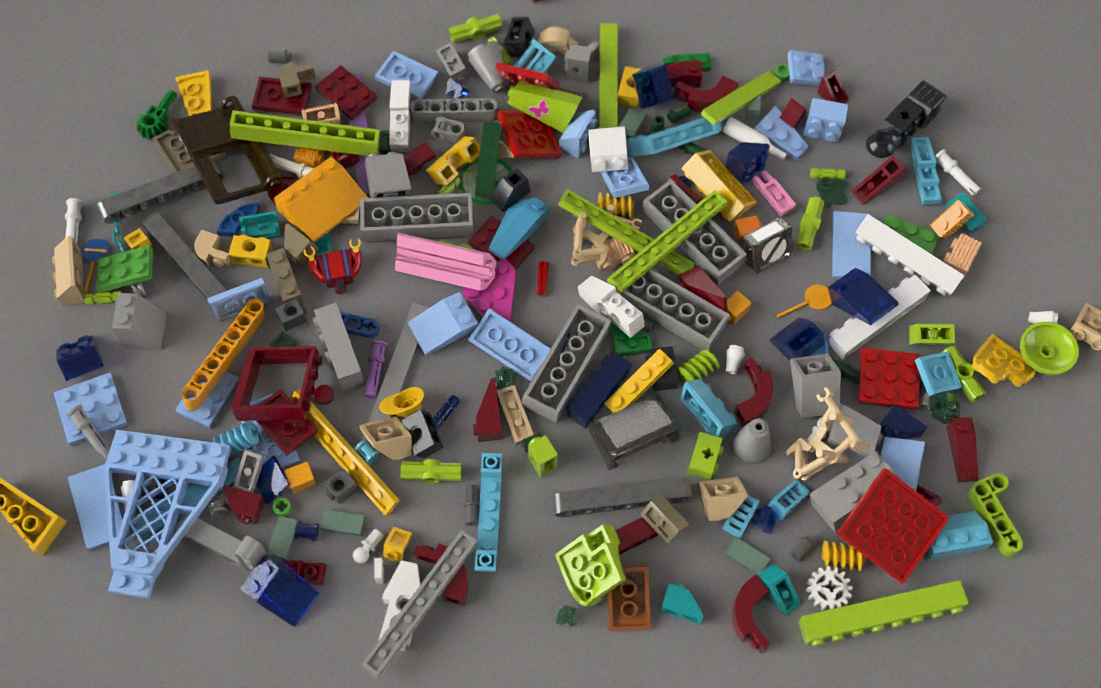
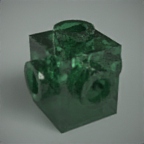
M947 391L930 397V413L933 419L942 424H949L953 418H960L959 411L961 406L957 396Z

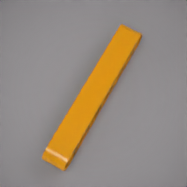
M252 299L245 305L182 390V399L188 410L195 411L202 406L264 321L265 309L260 299Z

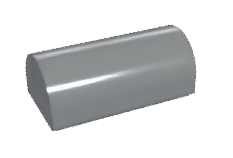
M252 449L244 450L233 488L254 493L264 462V453Z

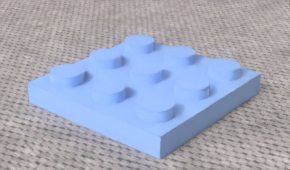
M111 372L53 392L70 446L88 440L82 431L76 429L77 425L72 418L66 415L68 411L79 404L83 406L82 409L86 415L92 418V424L100 435L128 425Z

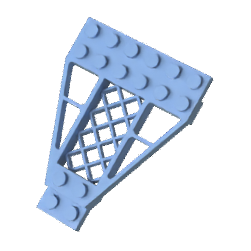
M116 430L104 466L111 568L114 570L108 588L110 593L150 599L155 580L163 570L165 561L218 489L223 488L228 473L226 465L231 451L230 445ZM112 473L136 476L129 497L113 496ZM159 479L168 480V481L165 482L164 484H161L160 481H159ZM156 481L159 487L149 493L146 487ZM175 483L177 486L176 491L168 495L165 489ZM189 483L211 486L196 507L182 505ZM143 490H144L147 495H145L144 497L141 498L142 493H143ZM163 492L165 498L155 503L153 497ZM150 500L153 506L143 512L140 506ZM114 502L126 503V511L116 537ZM169 502L171 505L170 510L162 514L159 508ZM137 509H138L141 514H139L138 516L135 517L136 512H137ZM157 511L159 517L149 522L147 516ZM180 511L191 513L173 537ZM144 519L147 525L137 531L134 525ZM163 521L165 524L164 529L156 533L153 527ZM132 528L135 533L129 536ZM151 530L154 536L144 542L141 535ZM138 538L141 544L131 550L128 544ZM157 541L159 543L158 549L150 553L147 547Z

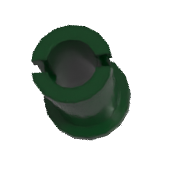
M684 105L676 110H670L667 113L669 122L677 123L678 120L690 116V108L688 105Z
M658 115L653 119L652 134L665 130V119L663 116Z
M386 130L380 131L379 152L382 155L391 152L390 134Z

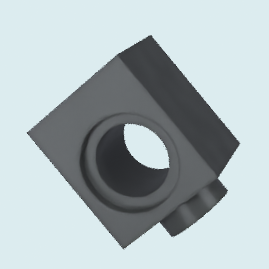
M297 299L275 308L285 331L307 322L305 318L307 311L303 303L299 305ZM293 312L296 313V314L293 315V316H289L290 313H293Z
M342 469L324 483L327 489L325 491L326 495L331 501L335 499L338 504L358 490L356 482L345 469ZM344 485L342 490H335L336 486Z

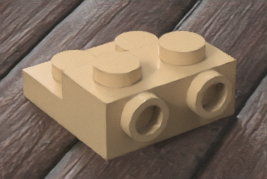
M1086 303L1073 323L1070 332L1076 340H1083L1090 344L1092 349L1100 351L1101 310Z

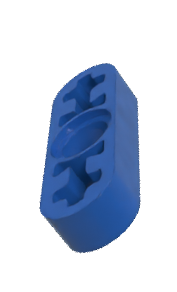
M340 312L342 320L344 319L343 323L347 333L368 338H374L379 334L380 328L376 320ZM355 320L358 322L355 328L347 327L349 321ZM373 325L374 329H371V331L368 332L367 328H370V326Z

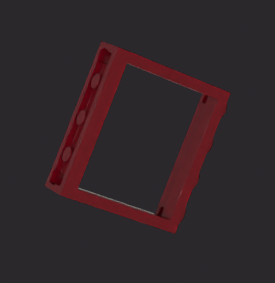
M317 347L249 348L231 408L237 421L306 420L307 413L311 409V397L315 393V381L318 380L319 376L318 368L322 364V355H319ZM308 363L298 404L249 405L261 364Z

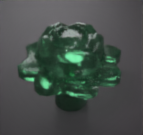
M501 367L500 370L495 371V383H497L498 387L507 388L510 385H515L517 374L513 373L512 368Z
M564 605L557 611L556 623L561 626L568 623L570 627L576 625L577 621L574 617L577 608Z

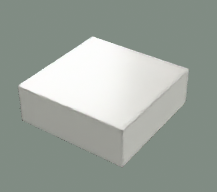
M374 558L376 584H384L385 566L382 558Z

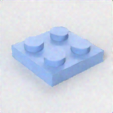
M789 51L790 83L819 86L821 78L825 76L823 54Z

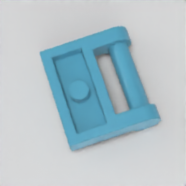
M533 39L530 42V47L517 64L514 63L513 66L522 68L535 50L538 49L540 51L526 69L547 73L557 60V57Z

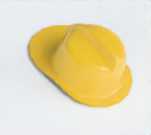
M418 387L405 389L383 399L379 404V409L387 415L396 414L399 417L407 418L422 409L421 401L424 398V392Z

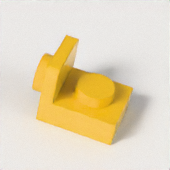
M393 527L384 543L383 557L399 563L401 560L403 561L404 552L412 539V533Z

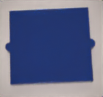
M272 456L263 463L257 481V487L266 504H269L277 496H281V493L291 485L276 456Z

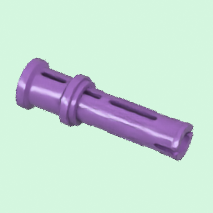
M372 340L370 343L372 346L371 355L368 356L370 367L364 397L369 399L377 398L381 366L385 363L384 353L388 343L382 340Z

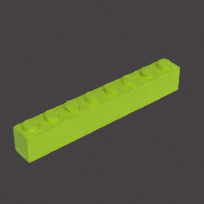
M234 110L229 125L231 138L364 156L378 154L380 143V130Z
M958 580L801 616L798 622L805 645L812 644L813 647L825 644L824 641L831 639L832 642L844 640V636L852 635L855 638L864 635V632L872 630V633L883 631L884 627L892 626V628L904 626V623L909 621L912 624L924 621L926 617L937 619L943 617L944 613L951 612V615L963 612V609L969 603L961 581Z

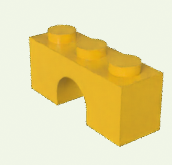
M463 137L426 170L434 183L446 186L458 175L456 170L461 165L472 163L479 156V143L475 137Z

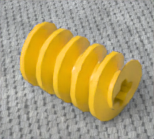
M599 192L597 200L599 208L606 211L608 205H613L615 216H618L621 212L622 218H625L628 213L629 218L632 219L634 201H632L631 195L625 200L624 196H621L619 199L610 198L609 193H606L603 198L602 192Z
M826 540L823 542L821 558L824 560L826 567L831 561L834 568L837 567L838 563H841L842 569H845L846 564H849L850 570H853L855 565H857L858 571L862 570L866 557L853 549L849 544L845 548L844 543L841 542L838 547L834 541L830 545Z

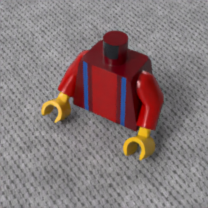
M359 238L358 246L352 244V239L349 242L353 251L351 248L318 254L316 258H314L315 249L312 246V255H307L305 249L303 251L304 255L309 258L308 264L312 275L321 283H326L327 288L335 287L336 294L347 292L346 285L354 282V277L358 275L362 267L361 251L359 250L362 242Z

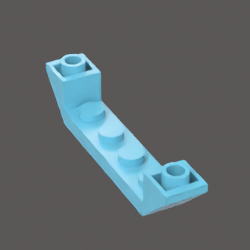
M703 117L648 136L638 135L626 139L629 157L651 155L719 133L724 129L727 118L713 125Z
M482 453L475 571L496 572L502 454Z

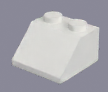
M625 126L588 130L592 172L628 169Z

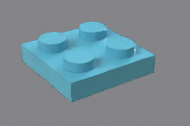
M948 352L919 357L915 360L929 396L962 388Z

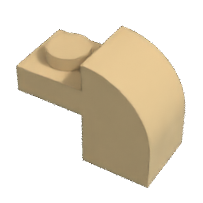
M550 27L540 32L537 41L552 54L559 51L565 55L566 51L570 50L571 44L578 45L577 41L569 37L570 31L560 27Z
M201 230L194 245L199 260L208 269L212 263L217 267L229 268L232 262L229 258V253L219 250L222 245L219 236Z

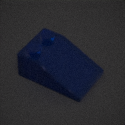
M856 267L828 287L832 305L870 326L899 305L898 301L868 273Z
M264 555L240 588L256 603L293 627H296L320 594L276 555Z

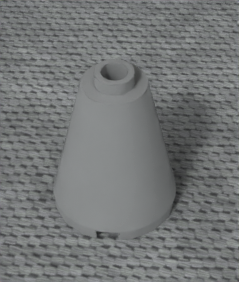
M490 41L487 46L480 44L468 53L469 57L467 59L490 90L499 93L506 89L507 79L501 76L500 72L495 69L497 62L503 63L500 45L496 41Z
M754 419L735 434L733 449L742 461L751 464L760 463L771 453L772 440L766 421Z

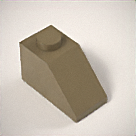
M287 223L285 225L284 249L290 254L288 257L296 264L300 262L306 266L309 258L304 255V249L307 255H312L313 250L311 246L315 249V254L319 248Z

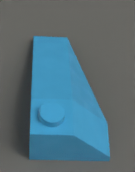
M536 197L517 201L506 211L489 247V251L502 260L507 258L547 222L551 207Z

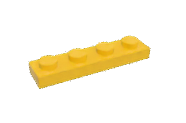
M659 349L604 404L620 418L674 362Z

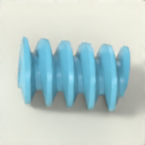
M249 420L247 425L242 423L240 428L236 426L233 431L228 430L227 435L221 433L220 438L217 436L213 437V443L230 445L229 457H231V455L244 451L245 448L248 449L252 445L258 444L260 437L257 427Z

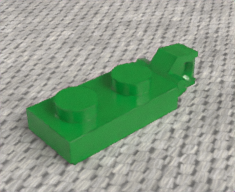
M709 53L672 55L662 60V67L681 61H702V72L711 71Z

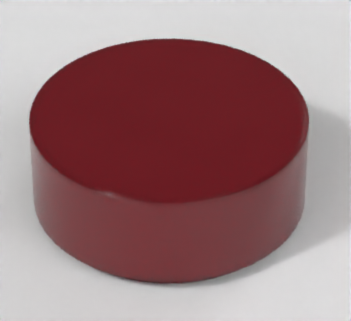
M320 385L315 389L314 397L317 403L327 405L333 401L334 392L329 385Z

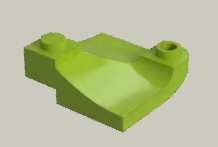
M603 524L590 534L581 535L555 554L572 596L583 606H594L601 601L603 595L626 580L618 554L620 541L613 525Z

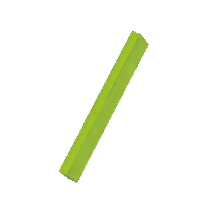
M768 70L705 108L701 115L710 123L716 125L753 102L758 95L763 96L779 86L781 80Z

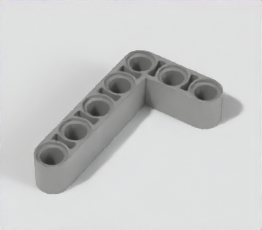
M185 512L182 514L174 529L175 533H177L190 514ZM198 518L183 537L254 575H259L269 558L262 544L257 540L245 536L243 541Z

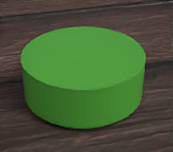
M785 63L778 64L775 67L774 75L781 81L789 80V65Z

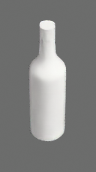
M730 117L724 126V134L757 152H769L782 160L785 159L787 153L773 146L767 136L737 119Z

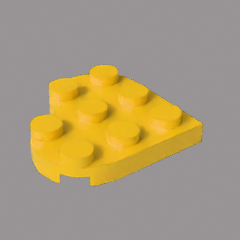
M993 333L973 357L972 368L987 377L994 384L1009 379L1015 386L1021 387L1023 384L1030 382L1035 375V370H1032L1026 363L1022 354Z

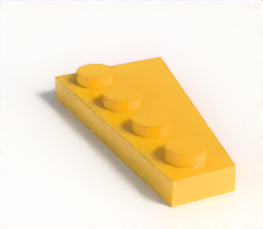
M209 70L175 77L184 100L185 108L188 111V116L213 110L212 83Z

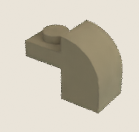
M293 61L283 66L279 75L285 98L302 94L300 82L316 79L312 62L295 66Z

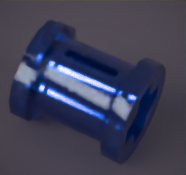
M298 521L295 527V539L306 538L316 542L319 524L309 525Z

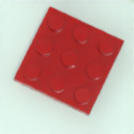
M498 62L495 69L500 72L501 76L508 79L509 82L517 84L521 81L555 90L559 88L560 83L549 74Z
M499 110L497 117L500 124H502V129L514 158H560L563 153L551 126L523 111Z
M861 348L858 404L917 410L919 408V370L915 360L920 357V354Z

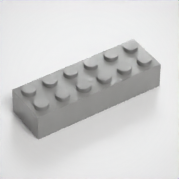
M670 179L643 200L642 211L664 232L697 204ZM712 219L708 220L678 246L717 286L743 266L747 256Z
M471 193L361 198L360 231L363 242L397 240L398 233L424 239L473 236Z
M652 269L647 271L620 294L641 311L643 316L655 321V323L701 350H710L726 327L730 314Z
M577 304L523 395V407L557 423L609 333L611 320Z

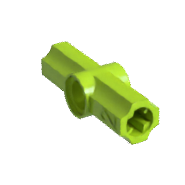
M498 14L482 19L472 17L465 24L449 28V33L453 43L469 38L480 40L486 33L503 29V25Z
M814 196L808 200L796 242V247L799 250L806 252L812 249L815 235L818 233L822 218L820 217L825 202L820 197Z
M950 346L941 353H949L962 385L961 389L970 403H974L984 397L986 392L975 377L972 365L964 360L956 346Z
M427 459L423 462L401 463V480H422V482L427 484H436L440 481L461 482L462 463H441L435 459Z

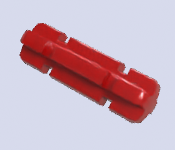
M539 261L538 296L547 295L549 268L547 261Z

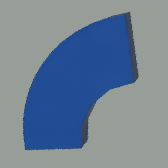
M245 204L237 207L229 215L227 214L218 226L217 235L237 236L238 231L241 229L239 217L259 214L260 204Z

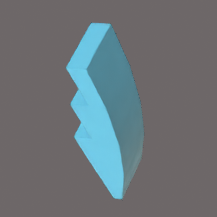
M913 137L910 139L912 159L922 205L941 204L942 198L938 188L939 178L935 169L937 162L929 137Z

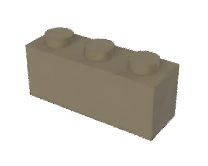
M284 248L267 253L266 256L283 304L297 299L299 305L302 304L303 300Z

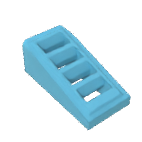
M795 479L770 501L767 508L782 521L811 492ZM794 488L798 493L801 494V496L795 493L792 489Z
M749 495L744 500V504L738 507L748 513V516L736 510L727 518L722 528L723 531L738 539L741 538L759 504L758 500ZM736 516V517H738V518L744 520V523H742V522L736 520V519L733 518V517ZM730 522L740 527V531L730 526Z

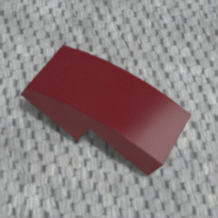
M426 141L403 157L408 177L419 172L422 165L436 158L434 151Z
M283 560L279 580L297 584L323 585L327 565L324 563H305L302 560Z

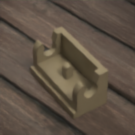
M663 496L652 500L640 514L667 544L677 539L680 533L690 526Z

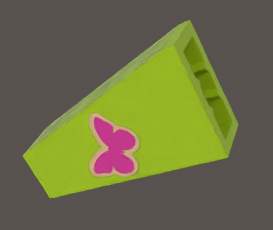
M520 81L515 87L511 86L507 94L510 96L508 104L562 133L565 132L582 100V97Z

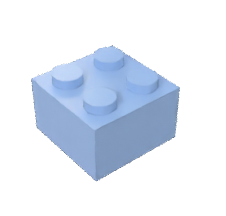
M812 98L803 135L810 138L824 139L829 142H839L846 121L848 105Z

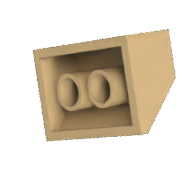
M67 236L54 248L55 256H52V263L56 271L53 272V279L57 288L54 289V296L62 306L85 303L82 252L73 237Z

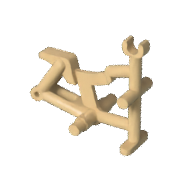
M608 205L606 212L613 215L614 206ZM581 212L577 218L576 225L573 227L574 249L571 264L578 266L580 263L599 260L598 267L602 268L609 252V247L605 246L604 242L610 235L604 231L597 235L586 229V214ZM615 216L637 230L641 227V219L635 218L631 221ZM583 237L594 243L592 249L582 250Z
M824 388L826 391L825 397L820 394L817 395V399L826 403L829 407L820 420L821 426L818 432L810 441L799 438L786 451L787 457L795 455L793 476L797 479L809 480L813 474L830 464L848 463L849 458L842 453L850 446L852 449L862 452L870 449V446L867 443H863L852 428L853 418L844 416L832 399L834 393L830 388ZM830 420L839 422L848 435L835 449H831L822 441L830 429ZM817 450L816 456L819 458L808 464V451L814 452Z

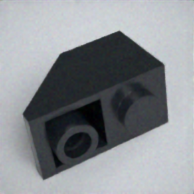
M516 168L502 178L491 198V202L502 212L531 192L528 178Z

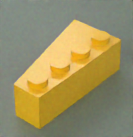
M0 477L1 513L34 552L44 555L68 521Z

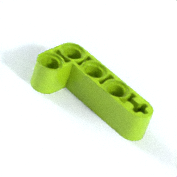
M997 473L977 481L969 490L968 498L978 515L987 523L991 538L999 552L1003 556L1010 558L1022 549L1023 541L997 498L1008 487L1009 483L1005 475ZM993 482L998 483L1000 488L995 487ZM976 490H980L983 496L977 494ZM986 507L991 508L993 513L988 512ZM997 525L1002 526L1004 531H1000Z

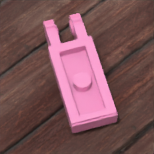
M767 171L761 173L762 179L766 184L757 176L752 178L753 184L780 217L796 209V203Z

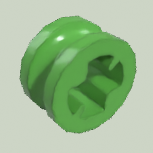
M281 497L274 501L272 507L278 517L290 515L292 506L288 499ZM280 504H285L287 509L284 508L285 511L281 512L277 507H281Z

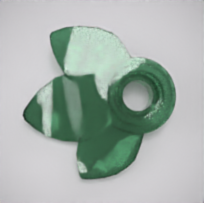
M828 177L818 180L816 189L819 192V197L825 201L824 206L826 208H830L833 203L843 205L848 202L847 196L843 191L849 185L846 181L840 178L830 179Z

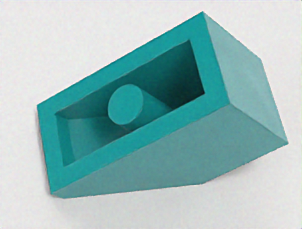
M772 564L757 575L769 590L768 597L783 615L786 616L801 604L785 571Z
M679 583L668 585L661 612L701 624L704 615L689 589H685V586Z

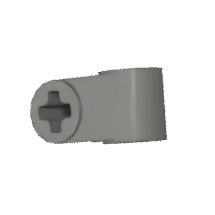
M437 117L435 127L430 132L434 139L454 144L463 137H466L465 127L462 122L445 117Z

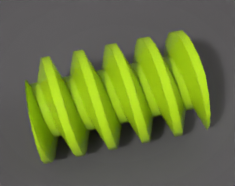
M705 349L696 354L694 358L689 359L688 363H683L682 367L677 368L678 378L683 385L687 381L694 379L702 380L701 375L707 377V371L710 373L714 372L712 366L718 369L720 365L716 356L709 349Z

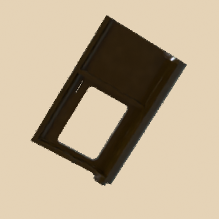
M236 96L225 98L221 103V108L180 119L170 118L214 203L218 205L267 190L277 189L283 182L280 173L262 142L231 138L229 125L233 110L245 112ZM241 148L261 184L229 193L225 189L209 156Z

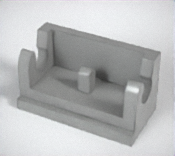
M451 42L436 50L448 74L456 83H459L458 78L460 76H463L465 80L470 78Z

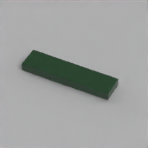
M483 122L475 195L492 197L494 194L502 124Z

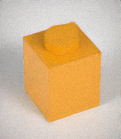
M736 291L727 300L728 311L726 313L730 314L728 322L730 321L734 325L750 310L751 302L739 291Z
M308 462L285 470L287 476L283 478L287 489L291 488L294 494L317 486Z

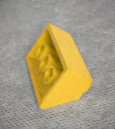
M711 150L695 153L682 167L685 176L697 185V189L701 193L708 196L716 190L728 201V204L720 212L721 216L729 222L737 220L758 203Z

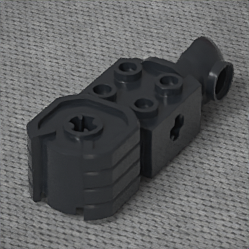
M926 80L921 81L884 119L879 129L866 140L868 152L877 158L891 156L898 147L901 148L905 144L909 135H914L918 129L917 125L924 129L941 111L942 108L940 106L947 98V95Z

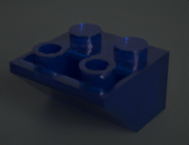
M659 63L632 74L641 109L675 99L666 64Z
M741 142L728 153L725 167L741 184L748 182L757 171L761 172L766 167L770 145L766 143Z
M798 317L773 336L770 342L790 361L793 358L810 356L824 345L825 334L812 321Z
M93 335L82 336L77 339V342L72 344L64 343L56 350V361L66 381L104 366L103 358Z

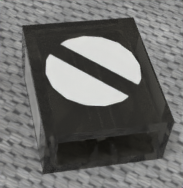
M779 217L743 236L744 251L747 254L746 264L756 274L794 254L793 229L790 223L785 222Z

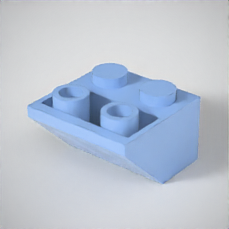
M590 110L575 113L559 140L561 151L576 158H579L581 153H585L589 141L588 130L594 129L597 122L595 119L596 111Z

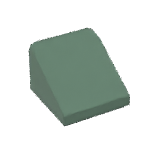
M760 95L747 108L745 119H759L762 100Z

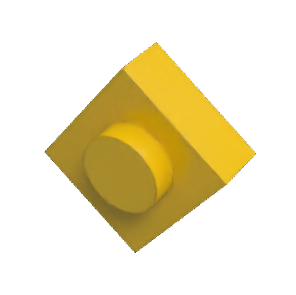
M140 228L124 237L131 250L147 245L153 247L149 238L145 236Z

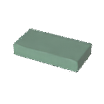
M629 109L619 127L625 126V134L635 137L646 118V114Z
M325 509L320 528L323 531L361 536L365 515Z
M279 516L267 550L268 556L282 560L288 559L300 524L298 520Z
M737 537L734 538L725 553V556L756 575L764 571L771 559Z

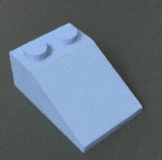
M458 292L442 299L410 320L407 324L426 356L472 334L478 322L461 293Z

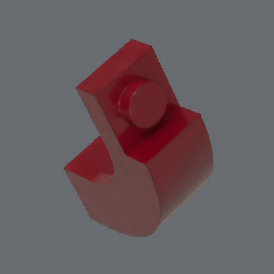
M722 76L714 88L697 90L678 81L675 86L674 97L680 101L687 102L690 111L702 113L705 108L737 90L738 82Z
M753 357L745 361L743 368L754 386L755 394L750 399L737 404L734 411L742 427L754 419L762 418L769 407L774 389L769 370L762 373L760 364L755 362Z
M438 543L437 550L435 551L434 548L428 545H422V547L416 545L414 551L415 559L436 565L448 547ZM464 564L446 586L443 595L444 601L462 606L465 605L468 595V578Z
M754 575L741 587L732 608V622L741 642L748 637L750 645L762 653L768 649L771 643L755 625L752 610L755 604L766 597L769 590L758 576Z

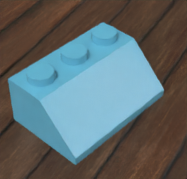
M701 379L684 383L680 399L708 434L725 438L735 431L737 425L735 416L727 412L722 400L714 396L711 387L707 383L704 384Z
M976 511L948 515L950 519L927 550L926 556L927 560H934L987 550L993 544L987 523Z

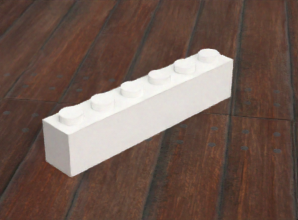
M867 214L854 234L857 236V241L863 245L868 243L873 247L872 250L879 255L885 254L889 257L888 261L894 265L899 263L905 267L903 269L905 272L912 276L916 274L925 285H933L936 287L935 291L943 296L946 294L950 296L964 277L957 270Z
M916 275L910 279L906 277L900 282L899 287L896 289L894 287L891 288L882 299L880 297L877 298L870 308H863L856 318L848 319L841 329H834L829 335V346L844 360L923 302L931 290Z

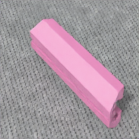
M402 233L397 235L395 271L476 290L486 289L495 278L496 260L490 253Z

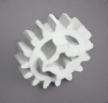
M827 566L825 571L820 567L817 570L818 574L813 572L811 575L812 579L807 581V584L811 586L807 587L806 592L812 593L808 599L815 600L814 606L820 604L821 611L825 607L831 610L834 607L840 608L841 605L846 606L848 603L846 599L852 597L848 592L853 587L847 586L850 578H843L845 572L837 573V567L831 571L830 566ZM824 577L823 583L817 584V581ZM842 594L841 598L835 601L836 595Z

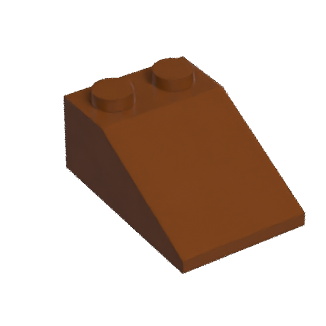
M648 563L621 564L626 580L608 592L609 631L651 629Z

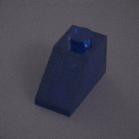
M893 405L880 423V432L885 437L918 438L927 429V426L896 405Z

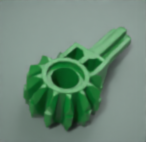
M174 90L167 91L158 107L151 104L146 114H140V119L136 120L137 132L143 139L147 138L150 141L157 135L167 131V123L170 120L167 111L177 98V93Z

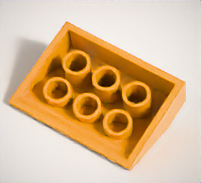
M330 157L274 197L277 211L314 243L359 209L361 198L368 197L344 167Z

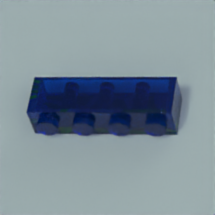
M614 351L602 359L600 368L598 370L595 369L591 373L589 382L580 387L579 395L575 399L572 398L567 404V416L585 429L631 371L632 363Z

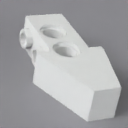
M392 80L391 152H410V80Z
M590 276L578 286L579 296L599 315L611 320L614 325L630 338L644 327L643 313L618 294L615 286L593 276Z
M401 560L383 593L384 604H389L379 640L401 612L400 605L403 602H408L421 585L419 568L415 563ZM413 633L400 650L405 651L406 645L410 646Z

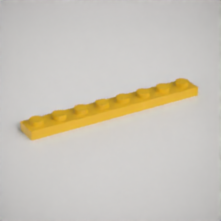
M296 390L290 399L294 404H298L301 390ZM311 402V409L307 413V418L318 430L314 437L339 465L346 470L385 516L391 514L400 500Z

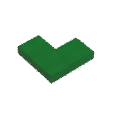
M611 322L610 332L615 357L649 353L650 348H653L650 333L636 334L630 338Z

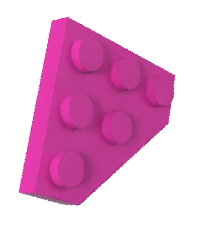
M506 258L504 260L501 259L496 263L495 278L486 289L465 288L461 294L482 318L490 308L511 322L517 271Z

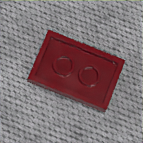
M342 65L315 86L318 93L333 105L336 103L338 109L351 120L377 99V95Z
M259 76L252 109L302 115V110L307 109L312 84L310 82H300L302 94L285 98L280 79Z
M490 216L470 238L468 243L477 251L490 253L497 263L501 259L490 252L489 247L501 222ZM526 240L506 258L507 261L517 270L535 249V245Z
M280 389L259 405L294 404V402ZM307 417L306 420L256 421L286 457L318 433V430Z

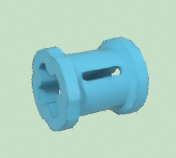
M368 439L362 440L354 448L368 465H371L380 457L379 451H375L372 448Z

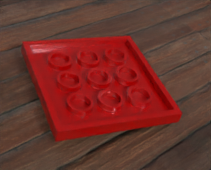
M882 468L836 532V535L903 585L950 517L888 469Z

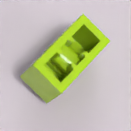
M914 324L909 326V345H950L955 343L954 324Z
M699 432L687 474L710 480L712 474L716 475L719 467L716 460L717 457L722 456L724 446L721 445L723 438Z
M546 435L541 438L536 437L532 439L530 444H528V459L541 478L557 469L558 454Z

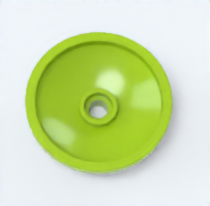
M1035 323L1025 330L1020 340V351L1026 363L1034 370L1046 375L1066 373L1075 365L1079 356V347L1075 337L1069 330L1057 323Z

